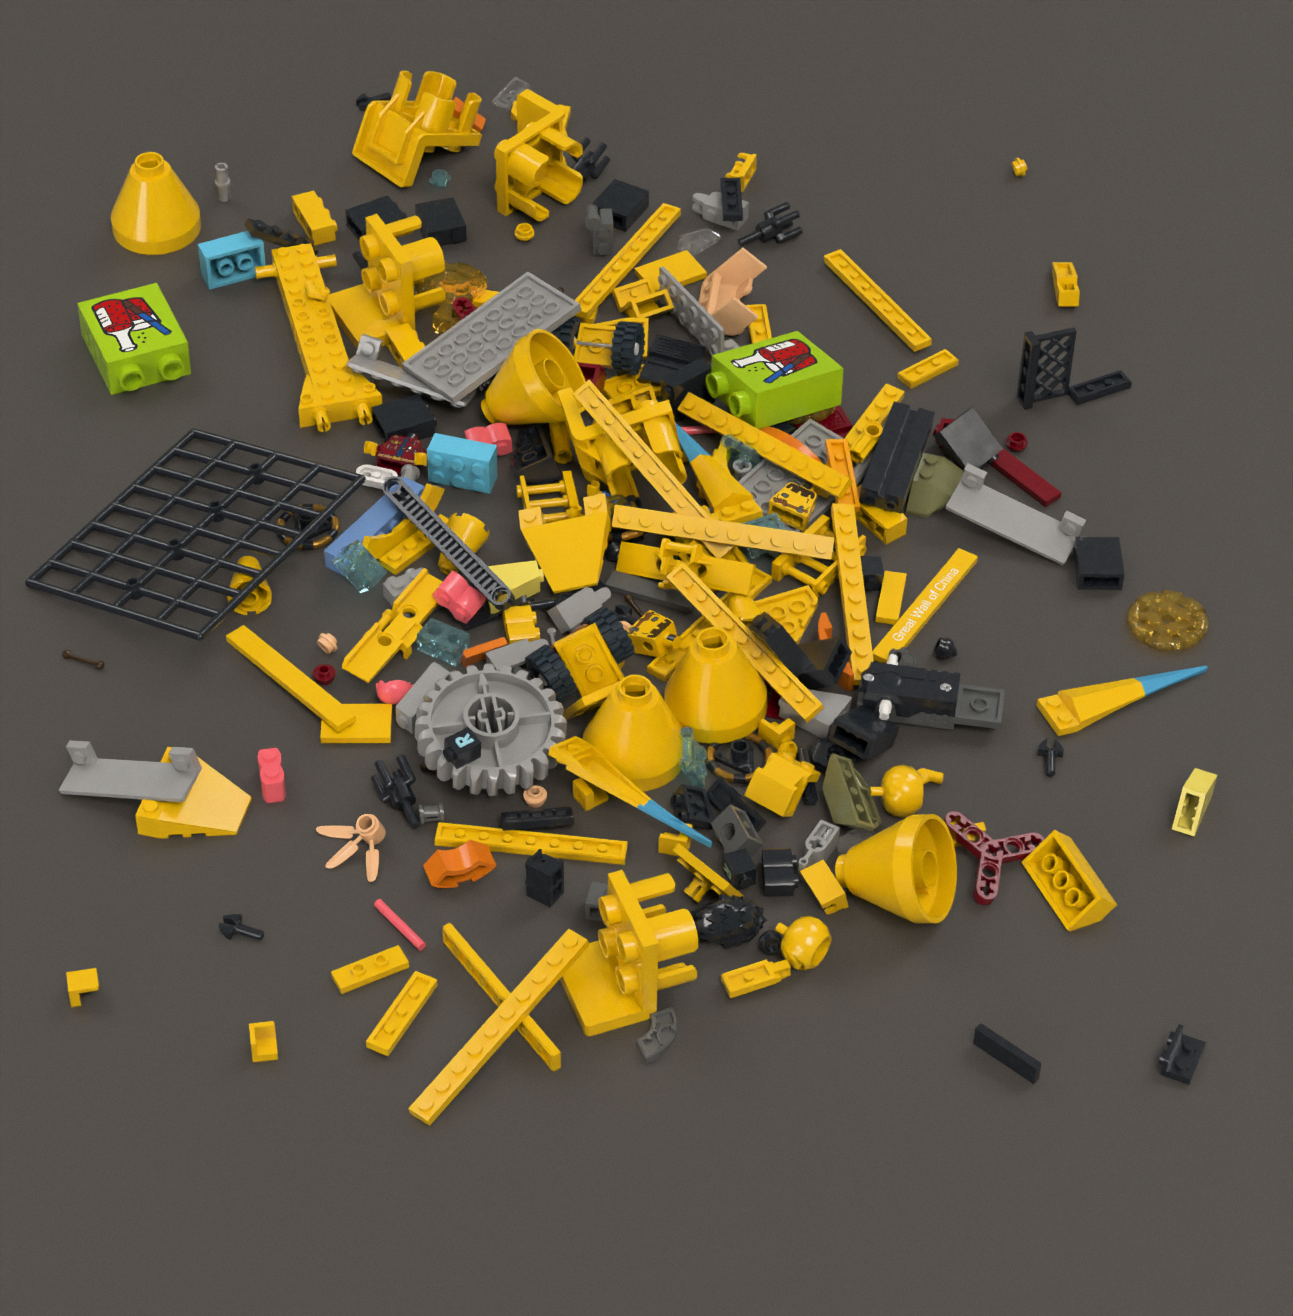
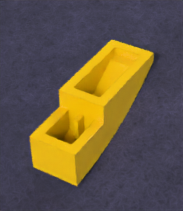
M1052 262L1053 282L1058 306H1079L1080 290L1077 285L1078 276L1073 263Z
M647 384L608 399V401L620 415L634 411L635 407L644 401L656 400L652 385Z

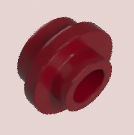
M1013 432L1006 439L1007 447L1013 451H1021L1027 447L1026 436L1021 432Z
M322 664L313 670V678L320 685L331 684L336 676V671L331 665Z

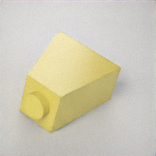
M536 560L488 566L509 587L515 596V600L524 595L528 598L540 592V582H544L543 570L538 569ZM502 594L497 601L503 602L507 598V594ZM488 601L491 614L501 611Z
M1197 768L1193 770L1183 786L1172 830L1191 836L1196 835L1212 797L1218 775Z

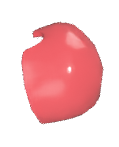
M380 680L379 683H376L377 696L384 704L397 705L411 689L410 682L407 683L402 680H394L387 683Z

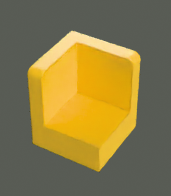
M765 719L759 721L758 736L766 740L774 748L778 749L782 742L794 739L795 722L791 719H786L780 725L776 722L770 724Z
M580 777L573 781V797L585 811L609 800V796L603 789Z
M667 832L660 834L658 852L678 856L672 850L679 843L689 851L692 838L682 832L679 835Z
M96 968L66 972L71 1007L81 1006L80 993L99 990Z
M274 1021L249 1024L253 1062L278 1060Z

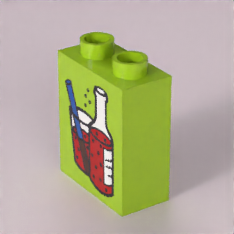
M157 283L77 303L82 337L111 395L125 391H134L140 387L166 380H175L181 376L191 374L188 342Z
M798 331L712 355L711 373L706 376V387L709 394L713 398H719L727 405L735 417H741L746 423L757 429L841 405L843 367Z

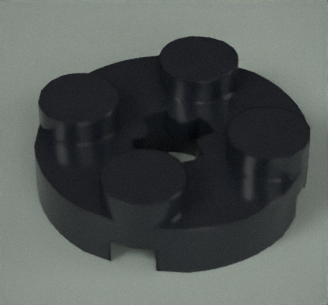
M821 737L817 738L811 747L812 765L815 766V769L825 773L830 754L837 752L839 756L851 759L854 766L858 756L830 741L828 737L823 739Z

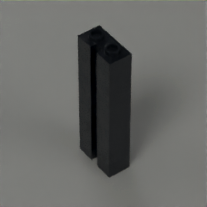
M893 402L861 487L860 503L897 513L902 512L933 426L935 412L922 408L914 411L910 410V405Z

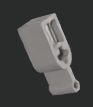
M823 820L819 821L805 842L804 857L799 859V880L804 881L800 874L801 870L823 859L825 862L839 844L840 827Z

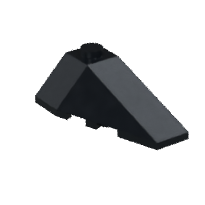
M535 423L521 429L516 442L517 450L513 452L514 461L510 463L514 478L520 479V476H524L525 481L537 485L557 482L558 479L562 478V475L541 424Z

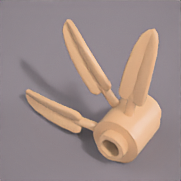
M372 814L361 815L356 822V829L353 826H319L316 828L319 834L333 838L351 839L353 834H359L354 841H349L326 863V868L332 869L350 858L358 850L357 844L363 839L369 844V850L366 852L367 880L369 882L376 880L379 867V851L374 849V845L380 843L386 834L384 826L376 816Z

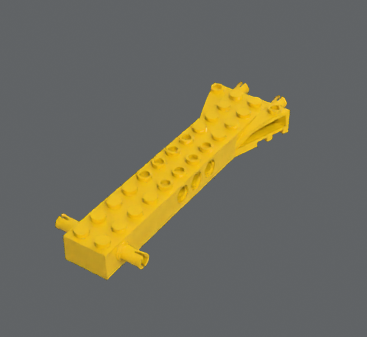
M311 243L271 249L272 264L255 266L256 279L273 276L276 278L306 378L298 409L300 428L317 425L318 431L323 432L322 426H324L325 432H327L331 428L330 423L359 418L361 425H365L364 419H366L367 425L370 424L373 420L371 407L382 404V395L375 388V384L370 383L361 373H357L347 366L349 359L329 297L324 301L310 298L304 286L307 280H312L317 289L321 286H324L325 289L320 269L337 267L335 254L317 257L314 254Z

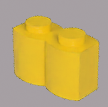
M530 605L513 606L503 611V623L508 645L526 638L529 642L540 639L539 627L535 628V625H537L536 612L531 611Z

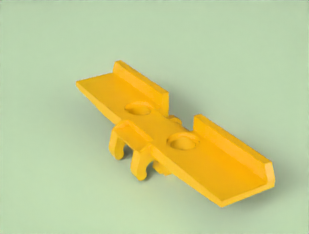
M663 538L660 548L621 541L616 571L664 580L658 583L660 589H676L666 576L684 562L709 589L749 596L756 565L702 555L703 548L701 544L688 545L671 542L670 539ZM679 552L691 554L690 562L675 560L673 557L674 555L678 556ZM702 565L707 569L704 577L698 575V569Z
M423 568L393 602L392 610L386 609L382 614V618L363 635V638L344 658L342 669L369 683L399 650L403 651V658L408 659L412 654L411 645L416 640L418 644H421L425 639V631L421 624L438 605L432 594L443 581L430 575L428 570ZM410 612L414 614V617L406 618L404 613ZM389 623H391V624L384 630V632H382V630H383Z

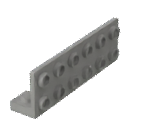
M664 266L660 267L658 276L660 291L668 290L674 306L670 313L674 314L680 323L689 330L690 334L695 336L702 346L706 347L711 356L739 348L733 339L724 341V328ZM661 297L659 299L660 302L668 306L665 297Z
M364 333L361 335L356 355L347 362V366L351 367L353 371L372 374L371 377L377 380H389L391 384L398 387H409L411 391L418 394H429L431 398L438 401H449L406 372L403 368L378 360L383 340ZM477 388L457 403L451 402L450 404L459 408L466 407L474 399Z
M967 463L961 480L946 505V509L1060 565H1064L1074 548L1075 537H1080L1086 520L1067 510L1061 522L983 485L987 472Z
M69 740L66 749L74 764L61 784L59 791L61 794L184 802L202 767L193 748L172 747L169 756L173 763L97 758L90 742Z

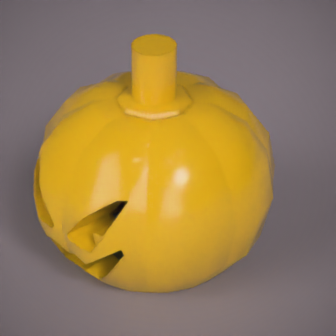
M898 765L892 767L885 772L881 781V787H870L869 789L870 796H881L884 808L894 817L904 818L914 815L921 809L923 804L922 776L910 766Z
M811 916L800 917L791 923L789 927L778 923L775 931L784 936L781 941V953L784 959L788 960L791 967L796 970H808L817 967L831 945L832 938L828 927L820 919Z

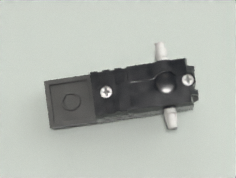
M894 654L889 655L886 664L871 662L868 668L861 673L857 707L861 705L878 714L881 720L951 730L954 729V724L994 729L1001 728L1005 690L959 684L961 673L957 672L951 674L949 671L937 672L938 670L933 669L928 671L925 668L898 665V657Z

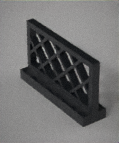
M1074 327L1035 335L1033 331L1024 333L1016 396L1024 410L1031 409L1034 402L1068 395L1077 333ZM1069 336L1063 344L1059 342L1062 338ZM1050 340L1044 348L1041 347V342ZM1055 345L1059 346L1053 354L1049 353ZM1066 351L1067 354L1059 360L1057 357ZM1044 355L1048 356L1042 364H1039V360ZM1055 361L1057 364L1048 370L1047 367ZM1064 367L1065 370L1059 376H1057L1055 373L1060 368ZM1044 371L1046 374L1040 380H1037V376ZM1053 377L1055 380L1046 386L1045 383ZM1059 383L1063 384L1062 389L1053 390ZM1040 387L1044 388L1040 394L1034 395Z

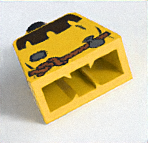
M793 482L788 483L770 499L767 516L804 532L816 505L817 494L813 492L814 486L809 482H804L801 486Z
M652 610L645 613L627 630L628 637L632 640L636 654L658 657L668 648L678 649L681 645V637L677 636L674 622Z

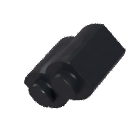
M791 847L762 848L764 896H793L794 888H798V874L793 872V869H797V857L792 855Z

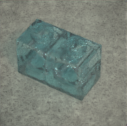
M359 540L343 547L331 561L361 594L375 587L387 573Z
M431 618L417 634V648L420 652L457 666L460 663L463 650L470 648V634Z

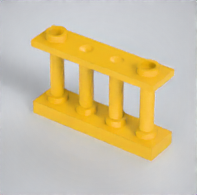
M563 471V480L559 481V483L526 486L524 476H520V485H516L517 498L522 499L524 509L539 506L541 508L563 506L568 509L562 513L544 514L546 523L570 519L569 509L571 505H579L571 471ZM559 491L564 493L562 498L529 501L528 496Z
M823 514L803 532L834 537V532L830 531L829 528L830 518ZM862 535L858 538L860 556H864L867 549L865 546L866 536ZM832 551L831 560L835 562L829 567L811 557L781 553L772 562V579L779 582L784 576L790 575L811 586L812 591L818 598L820 595H824L828 588L839 578L836 552ZM803 563L822 574L815 579L794 567L797 564Z

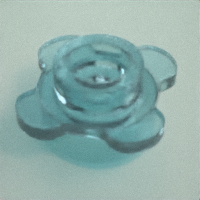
M435 170L432 173V178L429 179V184H434L437 187H446L447 182L451 181V176L445 170Z

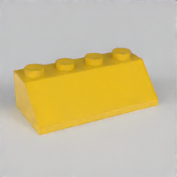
M1054 830L1021 862L1068 931L1101 921L1117 906L1071 837Z

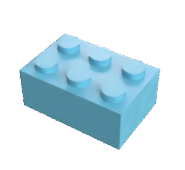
M248 231L198 244L201 277L209 290L255 278L254 267L265 265L264 242L261 239L252 237Z
M435 433L427 448L428 482L490 494L498 477L497 445Z

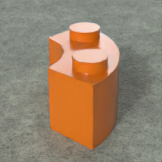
M471 839L455 849H437L423 865L431 886L437 888L458 887L457 883L470 879L472 882L477 881L497 866L488 845Z

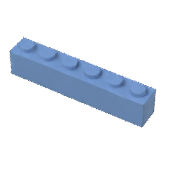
M403 477L402 480L420 497L425 486ZM399 485L393 486L390 492L396 491ZM384 495L324 550L325 567L347 577L365 560L357 556L364 536L389 534L394 527L405 518L407 519V517Z

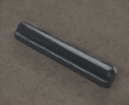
M799 748L796 753L797 761H805L812 764L809 750L807 748ZM808 782L803 792L806 805L811 804L813 806L818 801L815 782Z

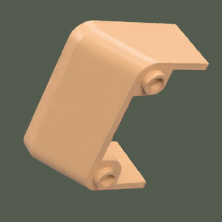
M741 248L708 275L701 286L698 302L724 328V335L726 336L740 335L749 324L758 318L755 312L740 302V298L747 296L751 292L753 279L762 273L767 266L744 248Z

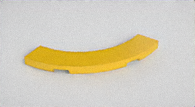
M427 483L420 498L434 512L445 489ZM405 518L389 534L364 536L357 556L369 560L379 559L419 529L409 519Z

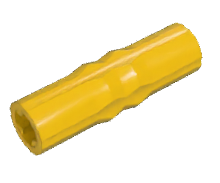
M566 421L549 422L555 460L558 463L566 464L573 458L571 438Z

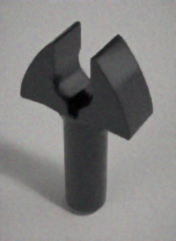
M387 92L368 97L364 93L356 99V106H359L360 111H366L370 102L390 100L391 94Z
M526 595L516 599L512 607L530 605L532 611L554 607L555 600L554 598L530 602L527 600Z
M615 605V612L612 611V613L616 615L618 621H626L631 626L638 621L631 616L632 607Z
M1047 738L1043 740L1039 745L1037 756L1046 757V775L1050 777L1055 775V757L1063 758L1064 753L1062 745L1056 739L1052 750L1047 747Z
M241 914L223 916L225 924L219 923L220 932L229 940L232 939L234 934L238 933L258 940L264 938V931L242 924Z

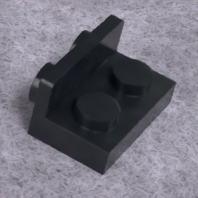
M681 784L671 796V806L673 807L675 817L683 823L712 830L711 822L715 819L706 789Z
M1178 1024L1176 1031H1171L1166 1043L1169 1046L1168 1050L1163 1049L1159 1059V1064L1162 1065L1161 1075L1190 1085L1205 1049L1206 1042L1182 1034L1184 1025Z

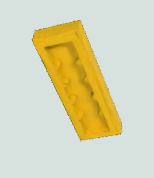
M399 945L333 970L331 971V977L340 993L344 994L409 968V961Z

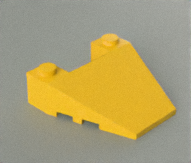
M605 493L583 498L585 516L547 524L540 506L519 510L520 529L537 564L543 570V574L554 594L598 585L604 562L603 556L605 550H607V540L612 529L611 511Z
M167 747L161 762L173 763L169 756L172 747ZM197 757L202 770L184 802L142 800L135 815L138 834L160 839L178 834H183V837H191L192 834L206 833V836L237 835L252 797Z

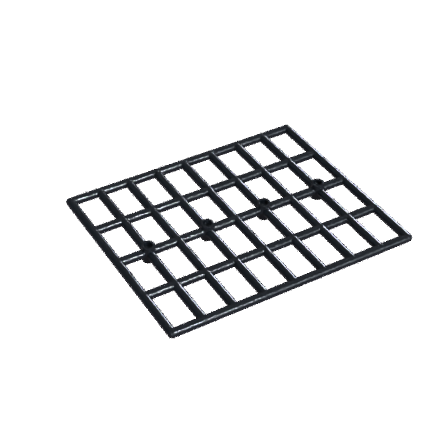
M192 428L25 580V584L37 590L202 641L366 481V477L362 474ZM194 437L225 446L215 457L183 449ZM235 449L268 457L261 464L253 463L249 467L224 460ZM175 455L206 464L194 476L163 467ZM277 460L310 469L298 481L265 472ZM215 467L247 475L237 487L204 479ZM319 472L353 481L341 493L308 484ZM154 474L186 482L175 494L143 485ZM264 481L290 488L279 499L246 491L252 484L259 485ZM196 485L228 494L222 501L215 500L209 504L184 497ZM299 491L333 500L322 512L288 503ZM134 492L166 501L154 513L122 504ZM238 497L270 506L259 518L226 509ZM176 504L208 513L196 525L164 516ZM280 510L314 519L302 531L268 522ZM114 511L145 519L134 532L102 523ZM225 518L250 525L239 538L206 529L211 522H221ZM155 523L188 532L182 539L175 538L169 542L143 535ZM260 529L294 538L282 551L248 541ZM93 530L125 539L113 551L81 542ZM198 535L230 545L219 557L185 548ZM135 542L167 551L155 564L123 555ZM240 548L273 557L262 570L228 561ZM72 549L104 558L93 570H87L60 561ZM184 557L210 564L198 577L165 567L172 559L178 561ZM114 561L146 571L139 579L130 578L127 581L101 574ZM51 568L83 577L71 590L39 581ZM219 568L253 577L242 590L208 581ZM156 574L189 584L177 597L144 587ZM93 581L125 590L113 603L80 594ZM199 587L233 597L221 610L187 601ZM143 596L168 604L156 617L123 607L130 599L138 600ZM178 608L212 618L199 631L165 621Z

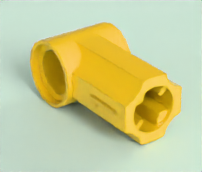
M870 421L864 425L863 431L849 448L852 461L863 463L871 451L877 447L883 431L881 424Z

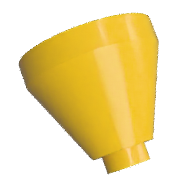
M146 152L136 157L135 163L132 164L111 212L113 236L127 250L146 255L167 254L180 250L192 243L201 230L199 206L169 163L163 160L160 154Z
M535 329L517 340L488 387L486 398L481 401V408L485 417L492 424L521 425L565 421L557 391L571 387L574 393L586 381L577 361L568 348L550 332L543 329ZM575 398L579 411L582 413L585 409Z
M717 627L702 630L692 641L667 682L664 691V700L683 727L686 738L697 742L709 744L715 742L720 744L741 739L759 727V721L765 718L767 712V689L763 678L735 640L725 630Z
M629 675L623 678L611 691L583 733V740L594 745L604 757L642 792L659 788L672 781L680 773L685 763L686 735L684 729L657 688L649 679L641 675Z
M920 814L908 816L851 847L847 854H841L836 861V879L842 888H848L853 895L913 923H939L948 915L956 891L957 862L952 836L946 823L938 815Z

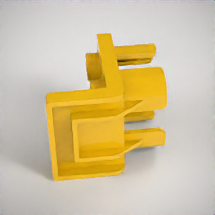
M400 71L391 100L372 101L368 104L352 154L399 187H412L424 152H434L435 146H441L452 152H460L462 146H479L482 134L472 127L482 98L476 93H468L459 119L453 116L456 102L451 100L456 88V81L445 74L434 71L425 72L415 101H407L412 86V74L409 71Z
M529 89L517 95V134L508 140H502L495 148L496 182L494 188L497 192V212L508 216L518 209L537 221H543L549 217V210L532 201V199L543 192L563 204H569L576 199L582 189L583 177L579 172L567 166L563 151L579 158L583 155V147L579 142L568 137L562 123V119L565 117L564 109Z
M378 214L365 217L366 235L361 236L359 239L362 254L368 260V267L361 271L364 284L328 295L337 323L356 349H358L363 333L383 340L382 346L386 345L385 329L409 323L412 330H415V313L418 310L443 303L446 300V292L442 287L414 295L413 285L422 283L425 277L440 273L445 269L443 252L435 238L429 237L403 246L397 241L396 238L411 234L414 230L421 228L422 221L416 215L386 225Z
M571 387L557 391L568 432L585 480L588 482L595 480L605 483L609 488L610 494L614 497L623 499L628 495L639 497L631 471L637 468L595 420L593 425L585 427L575 397L572 395ZM647 400L638 404L634 411L621 415L681 485L684 484L687 474L681 459L683 455L669 400L659 403L656 400Z
M623 870L608 874V895L598 898L600 914L607 927L598 930L599 941L589 943L588 948L559 979L586 1036L597 1035L650 1019V1014L657 1011V991L697 979V970L693 965L686 966L685 963H677L658 969V962L685 955L698 949V934L690 912L687 909H680L666 913V908L663 904L642 909L639 904L641 901L675 891V882L669 873L630 884Z

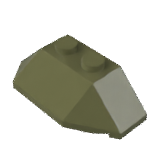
M923 453L912 482L906 514L928 518L932 513L945 508L961 480L963 470L945 457Z
M832 753L829 758L822 790L833 822L839 826L851 829L874 831L882 821L873 796L869 794V786L861 774L853 767L854 763L851 759Z

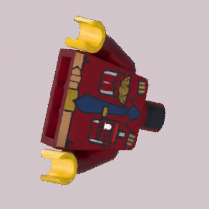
M409 432L405 437L393 435L387 442L379 446L371 441H366L364 444L363 453H369L371 456L377 457V467L394 470L398 476L402 475L401 469L405 464L414 465L419 469L420 466H428L427 452L422 448V442L418 440V436L415 433Z

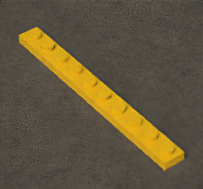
M663 203L575 299L576 302L580 303L582 309L575 316L587 320L611 293V290L623 280L679 218L681 208Z
M590 380L572 394L676 514L711 519ZM701 541L715 558H722L734 547L733 545Z
M688 392L677 409L685 416L839 499H842L853 482L849 477Z
M832 503L831 516L847 646L852 651L849 664L854 673L853 685H860L861 673L874 661L854 505Z
M615 505L612 527L826 560H831L834 537Z
M684 562L666 576L668 581L713 627L725 630L735 640L758 673L806 723L824 709L823 704Z
M568 929L408 1108L410 1114L430 1126L588 948V940Z

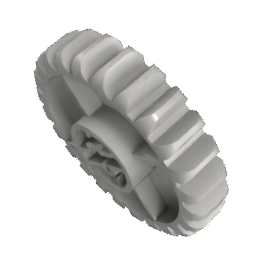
M486 663L484 669L478 671L476 666L470 665L466 668V674L463 675L460 671L454 670L449 674V681L445 679L437 680L435 682V690H428L424 694L423 703L419 704L417 708L415 722L417 750L420 756L425 757L426 767L429 770H437V778L439 780L447 781L451 778L453 779L452 788L460 790L465 785L470 786V794L478 795L481 789H487L489 796H497L498 789L503 788L507 794H514L516 785L519 784L522 788L529 789L533 787V778L537 780L545 779L548 775V769L555 768L558 764L555 758L548 755L550 746L566 739L567 721L563 717L564 708L560 702L556 701V694L552 689H543V680L534 678L529 681L528 672L525 670H519L516 674H513L509 665H503L500 671L494 669L492 663ZM469 727L482 743L481 757L456 769L451 762L446 761L443 755L444 739Z

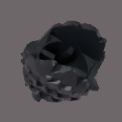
M720 894L719 900L706 902L702 905L703 907L690 911L698 937L712 943L723 944L724 949L750 942L758 935L759 929L764 927L763 923L767 922V919L763 916L764 908L758 907L755 902L745 896L732 895L730 897Z

